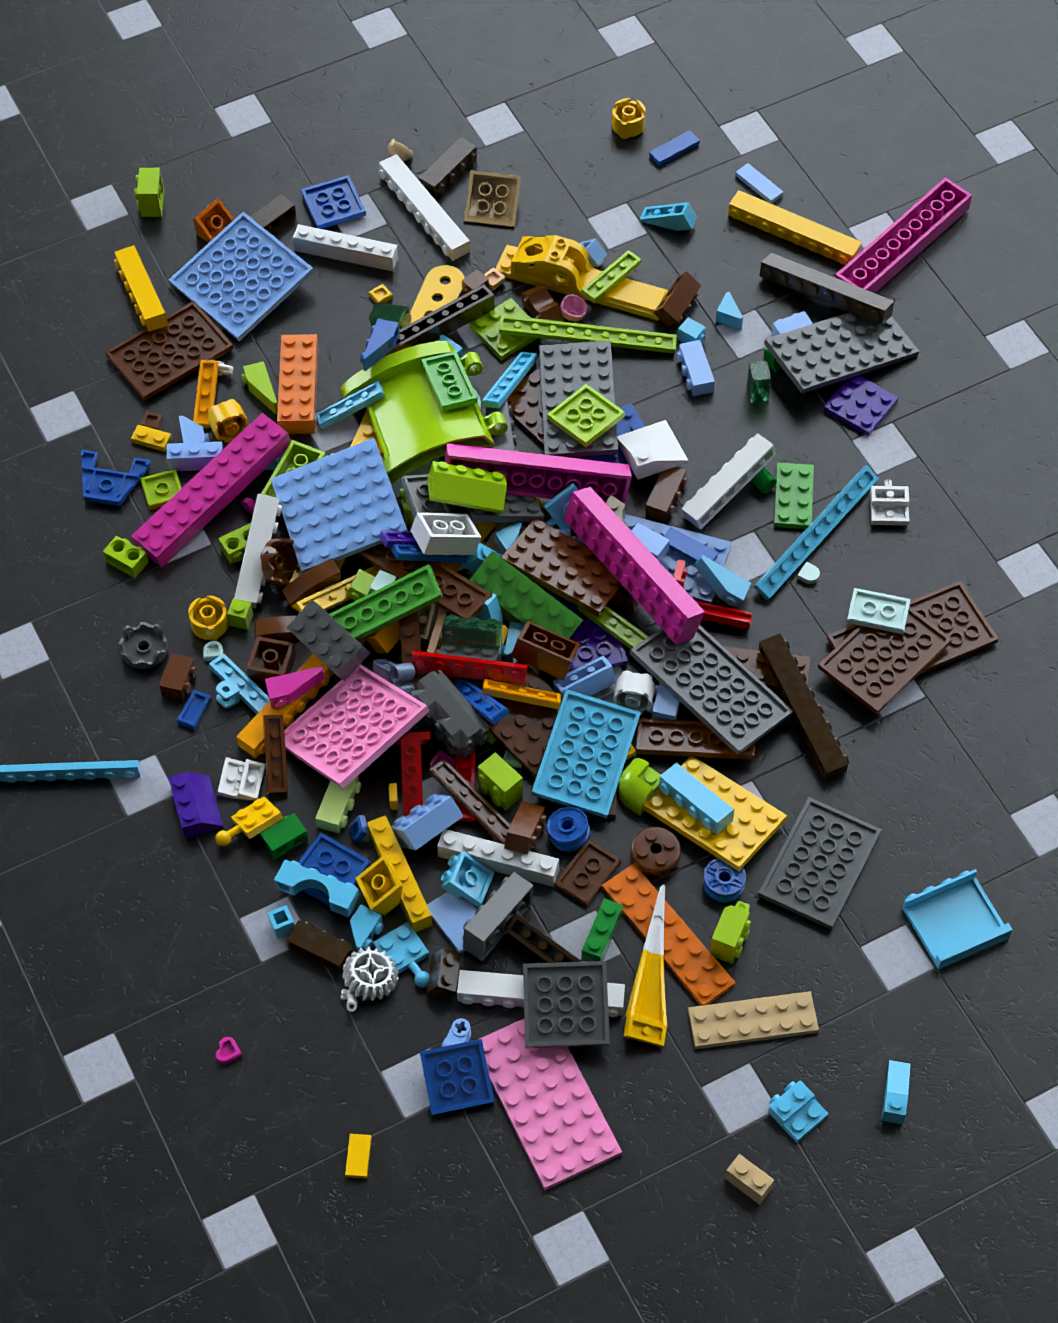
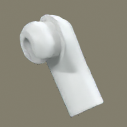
M342 989L341 999L347 1000V1010L355 1011L358 1003L354 991L349 992V990Z

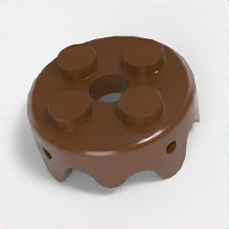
M283 538L269 540L261 552L262 572L270 584L278 586L288 585L295 569L297 573L300 571V568L295 565L296 553L290 548L294 544V540Z
M661 827L646 828L633 839L631 844V863H634L643 875L658 876L660 879H663L669 875L673 868L679 865L681 846L679 840L671 831ZM652 847H659L662 851L654 854L650 849Z

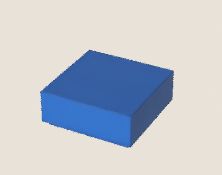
M358 815L349 825L353 842L360 843L369 833L365 815Z

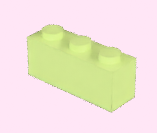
M358 776L344 789L330 781L315 818L317 828L339 834L341 828L346 826L348 820L347 813L353 809L355 801L353 798L355 793L358 794L361 788Z

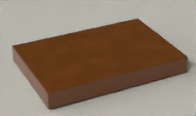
M588 840L555 881L554 887L585 907H588L602 889V885L608 881L621 864V859Z

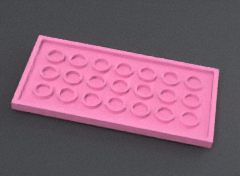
M525 1018L480 1038L483 1042L490 1082L544 1190H548L622 1155V1151L568 1047L525 1048Z

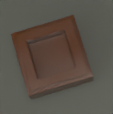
M146 411L140 425L159 430L164 419L163 415Z

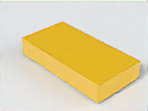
M350 1134L346 1177L367 1179L371 1135Z

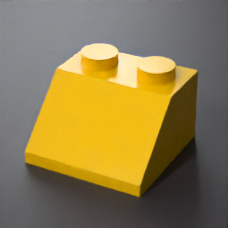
M384 854L357 876L356 880L370 909L386 915L400 903L403 885L388 855Z

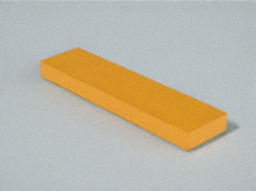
M200 360L193 422L203 426V428H211L208 423L209 408L215 402L219 362L214 360Z
M484 679L483 695L487 694L489 696L559 709L561 694Z

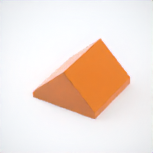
M219 198L193 218L196 235L208 243L234 220Z

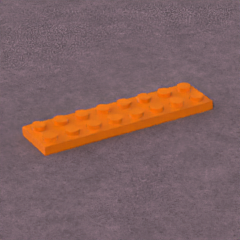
M633 863L604 883L602 889L613 902L623 905V914L646 940L659 892ZM665 900L664 963L700 1006L709 1005L734 987L736 982Z

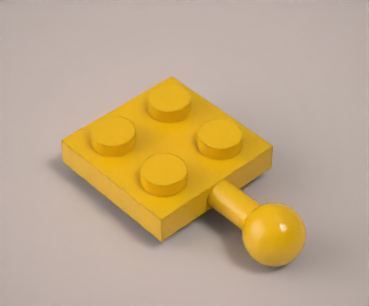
M262 797L231 816L236 826L229 831H219L215 836V841L219 846H227L231 842V838L241 832L251 839L282 820L283 816L270 801Z

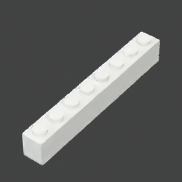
M396 154L379 162V175L381 179H385L389 188L397 194L398 199L405 203L407 210L415 215L417 222H421L427 234L430 233L434 242L441 246L444 254L454 261L469 253V239Z
M460 970L457 999L464 1004L482 1003L485 1006L496 1004L503 1005L506 1008H513L515 1006L524 1008L523 975ZM607 983L608 1015L610 1017L623 1016L625 984Z

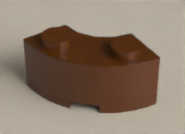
M539 285L521 293L523 297L522 304L526 309H529L534 319L564 321L559 304L551 298L546 286Z

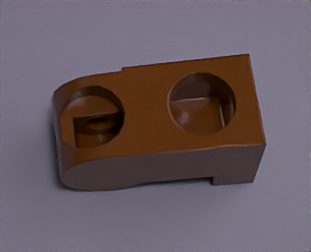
M623 586L609 603L627 608V611L635 613L639 605Z

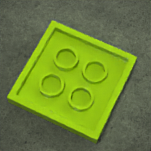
M512 298L469 323V328L501 361L537 339L534 337L499 334L501 315L530 318Z
M587 384L547 414L548 420L585 447L589 446L625 417V411Z

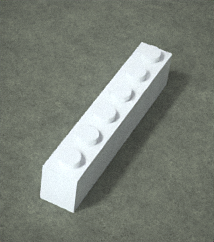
M299 224L293 236L294 249L298 252L388 271H394L398 261V248L395 244Z
M758 433L749 439L747 444L737 451L734 457L728 463H725L721 470L712 476L709 482L703 488H700L691 500L684 504L682 508L684 517L701 530L776 455L774 445Z
M262 494L257 495L234 599L251 602L252 608L255 609L257 603L261 604L263 592H260L261 585L265 586L266 582L262 572L260 554L266 543L272 540V533L276 534L278 523L275 520L276 516H280L282 505H279L280 498Z
M447 829L442 831L437 845L438 857L450 859L453 855L464 851L491 871L510 876L515 872L525 880L554 887L559 871L558 858L529 851L528 855L504 849V844Z

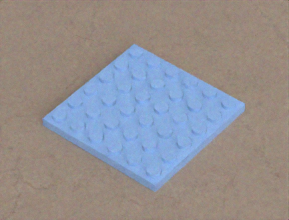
M242 212L169 279V282L191 302L195 301L204 313L240 341L314 273V269L246 213Z
M374 438L271 478L276 497L280 498L279 505H282L281 512L290 538L294 540L293 547L302 573L331 558L336 562L383 543L379 538L381 531L408 532Z

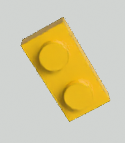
M137 425L131 437V442L165 452L167 444L172 439L171 433Z

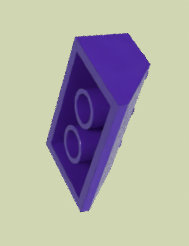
M185 772L168 777L185 838L224 828L209 776Z

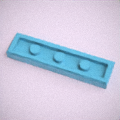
M377 381L316 413L320 428L323 430L385 397L380 382Z

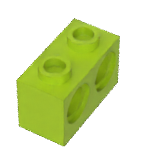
M251 523L219 538L220 548L230 564L243 560Z
M118 536L103 550L105 562L134 578L149 563L147 552L143 548L136 547L129 540Z

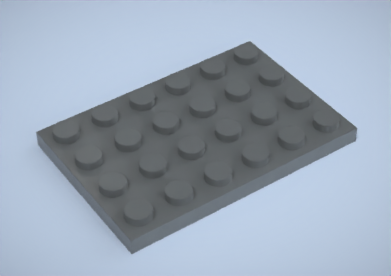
M808 797L762 884L758 896L832 930L882 829Z

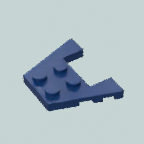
M81 450L84 501L120 506L140 481V478L150 468L151 461L134 458L129 473L95 468L98 453Z

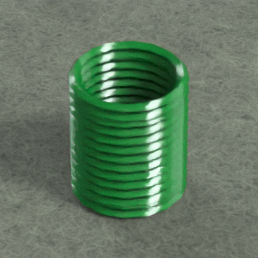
M765 467L750 480L761 493L771 491L777 483V479Z

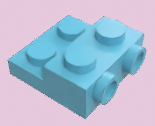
M464 851L453 855L448 861L449 870L445 871L441 877L443 881L442 888L456 898L463 896L478 907L484 900L494 872Z
M801 1080L797 1083L794 1081L789 1083L784 1089L786 1092L782 1096L775 1095L769 1101L770 1106L768 1109V1113L796 1143L829 1115L814 1099L815 1095Z

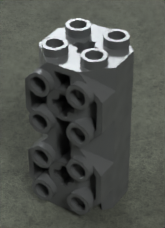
M437 670V673L432 671L420 679L416 684L418 686L416 691L412 688L410 695L427 705L430 710L421 719L426 727L434 726L435 731L433 734L435 738L446 745L445 748L450 755L462 754L463 757H467L477 745L482 746L486 743L489 725L441 670Z

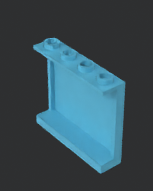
M976 869L970 872L964 871L954 879L948 878L936 887L929 886L922 893L917 895L911 894L904 900L902 909L938 970L1007 940L1011 936L1013 929L1009 923L1004 925L976 879Z

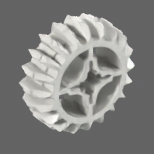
M369 947L366 951L360 948L358 953L353 952L344 964L342 976L345 979V986H349V992L355 991L356 997L362 995L363 1000L370 997L373 1001L375 996L381 1000L383 995L388 996L390 991L394 990L395 984L398 981V968H395L396 961H391V955L385 956V950L380 953L378 948L374 951H371Z

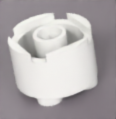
M623 671L617 680L613 703L641 712V714L645 710L648 712L651 709L655 691L652 676Z

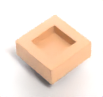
M494 267L484 274L489 279V288L491 290H495L506 281L505 276Z

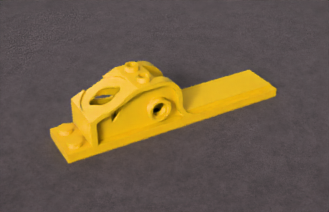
M556 235L545 237L523 236L518 247L506 245L495 268L507 278L535 286H546L549 290L566 295H577L587 301L590 300L581 294V290L603 272L595 269L589 263L588 252L584 246L574 240ZM624 278L595 303L659 321V318L653 312L668 290Z

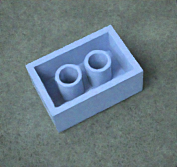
M433 794L426 799V803L412 808L409 815L395 820V825L391 828L402 848L417 850L463 817L451 796Z

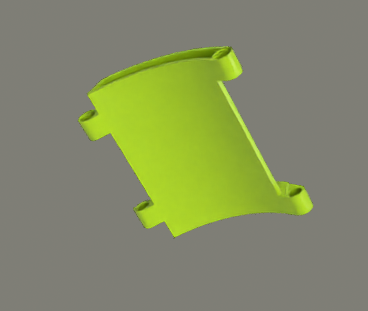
M447 341L420 344L387 355L367 371L362 369L340 388L342 397L345 399L377 381L380 382L385 397L366 406L385 457L383 463L391 485L415 468L445 456L447 443L483 448L494 447L495 444L491 435H502L508 429V425L501 412H493L489 416L483 417L478 403L442 411L422 367L421 359L455 352L456 349ZM469 352L459 358L467 376H476L483 371L482 363L476 352Z

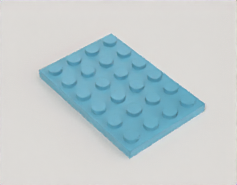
M566 689L531 795L607 818L641 712Z

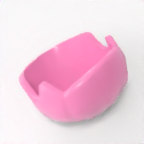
M573 294L565 296L560 305L563 318L571 322L582 320L588 308L584 299Z

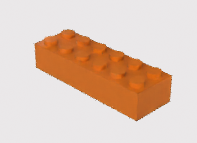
M317 334L281 335L277 424L288 434L315 433L318 374Z

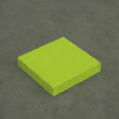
M176 469L140 478L149 510L161 508L182 489Z

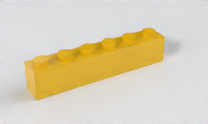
M135 246L115 251V266L117 270L120 269L121 280H125L126 291L131 292L129 293L131 302L136 303L134 307L137 315L141 314L139 318L142 326L146 325L148 332L167 326L168 321L165 311Z
M386 815L367 822L369 836L379 858L384 854L388 855L403 885L400 904L410 926L415 932L433 926L432 915Z

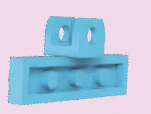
M225 654L209 663V668L222 680L216 687V692L218 693L216 701L223 708H230L240 702L241 699L258 714L270 701L269 697Z

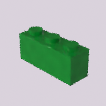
M605 898L603 899L581 950L582 961L604 960L622 918L623 905Z

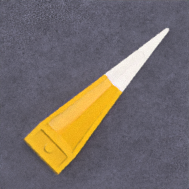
M665 885L660 887L625 1014L626 1023L623 1037L658 1047L664 1046L667 1030L664 983Z

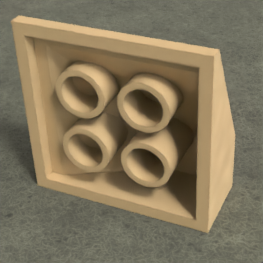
M471 170L464 221L515 227L521 176Z

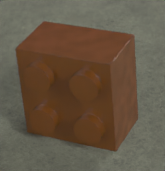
M257 636L247 665L248 677L252 681L266 683L265 679L290 674L296 656L294 643Z

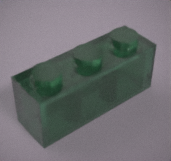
M456 615L445 616L442 624V645L499 651L502 643L503 621H497L496 619L482 620L476 617L461 618Z

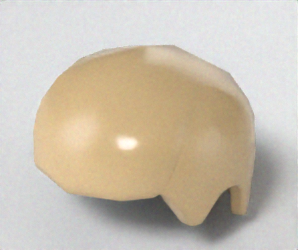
M392 139L388 145L390 156L392 157L397 154L403 162L409 160L413 154L412 150L396 142L395 139Z

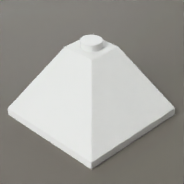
M666 420L617 436L618 444L637 479L688 463L685 453Z

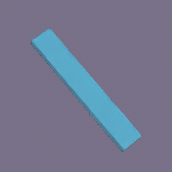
M520 352L483 398L482 407L499 409L537 361V354Z

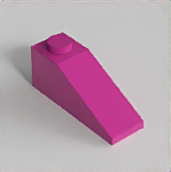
M323 667L265 679L271 708H282L292 704L323 681Z

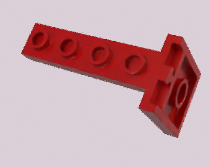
M678 560L673 577L684 588L688 569L684 568L685 561ZM696 601L705 611L702 621L708 620L722 625L727 624L738 628H750L751 612Z
M430 731L406 732L395 742L396 746H401L403 816L405 817L411 813L410 810L417 805H423L421 745H427L428 741H432Z

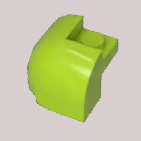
M640 758L633 759L620 776L617 786L619 800L626 807L641 816L645 811L643 810L644 804L659 788L661 774L650 768L649 762Z

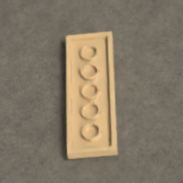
M811 991L688 1007L695 1049L819 1032Z

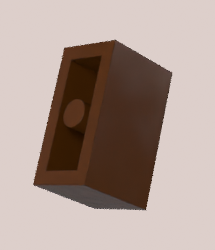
M171 653L159 684L161 695L184 700L186 693L190 692L191 679L197 673V666H195L193 658Z

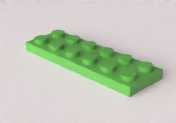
M493 551L490 552L469 580L487 592L494 593L497 596L499 605L525 625L527 621H530L570 639L583 622L580 617Z
M428 564L330 613V615L358 641L442 599L443 595L433 570Z

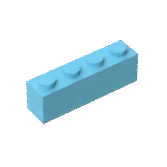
M675 763L660 775V790L665 795H669L674 799L678 806L686 809L693 818H697L702 822L706 829L713 831L717 835L733 821L734 809L678 763Z

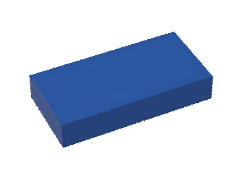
M193 690L177 719V724L195 730L212 697Z

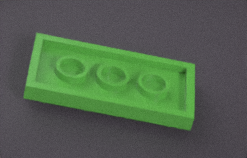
M456 351L421 359L422 367L442 411L478 403L475 391Z
M777 462L774 527L807 529L812 523L814 465Z

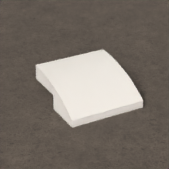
M226 757L217 795L234 799L257 800L265 764L248 759L242 762Z

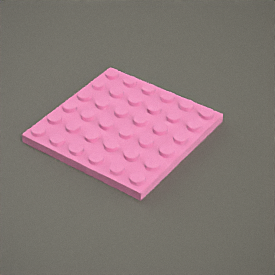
M360 664L345 681L341 680L284 730L285 749L344 789L430 710L424 703Z

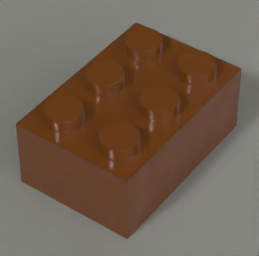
M527 621L510 657L518 662L526 663L536 670L551 674L554 678L564 680L576 657L580 643Z

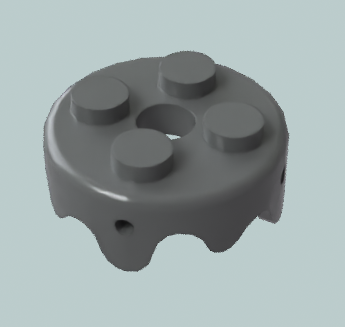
M141 622L137 627L126 626L123 629V634L119 641V649L123 660L128 665L137 669H147L156 666L165 658L168 643L159 624L151 625ZM142 645L149 646V648L146 650L139 649Z

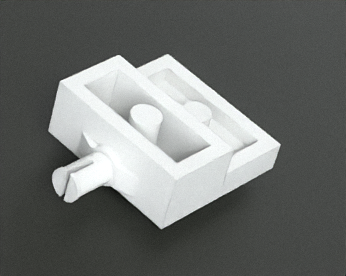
M888 479L884 480L885 486H871V525H909L908 486H892L891 479H889V482Z

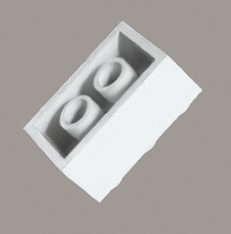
M417 513L410 530L423 554L475 555L481 540V536L468 514Z

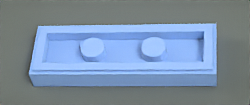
M747 163L736 171V177L770 204L783 196V191L750 164Z

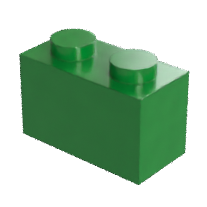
M295 813L283 817L280 822L260 833L262 843L274 860L309 840L307 830Z

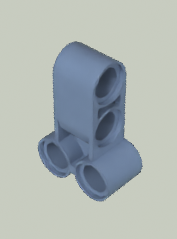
M385 659L373 661V672L409 695L412 688L415 690L411 682L415 677V668L412 663L395 664Z

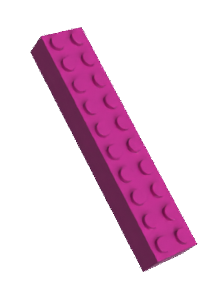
M945 177L835 274V278L876 293L970 208L972 194Z
M261 413L131 536L135 546L143 548L147 552V556L162 568L288 448L291 443L288 432Z
M449 443L446 445L444 462L447 464L463 465L467 468H479L488 472L504 474L507 483L506 494L553 499L573 483L578 490L591 487L605 503L612 495L625 504L632 477L630 465Z
M591 487L573 492L563 520L676 645L693 639L705 611Z

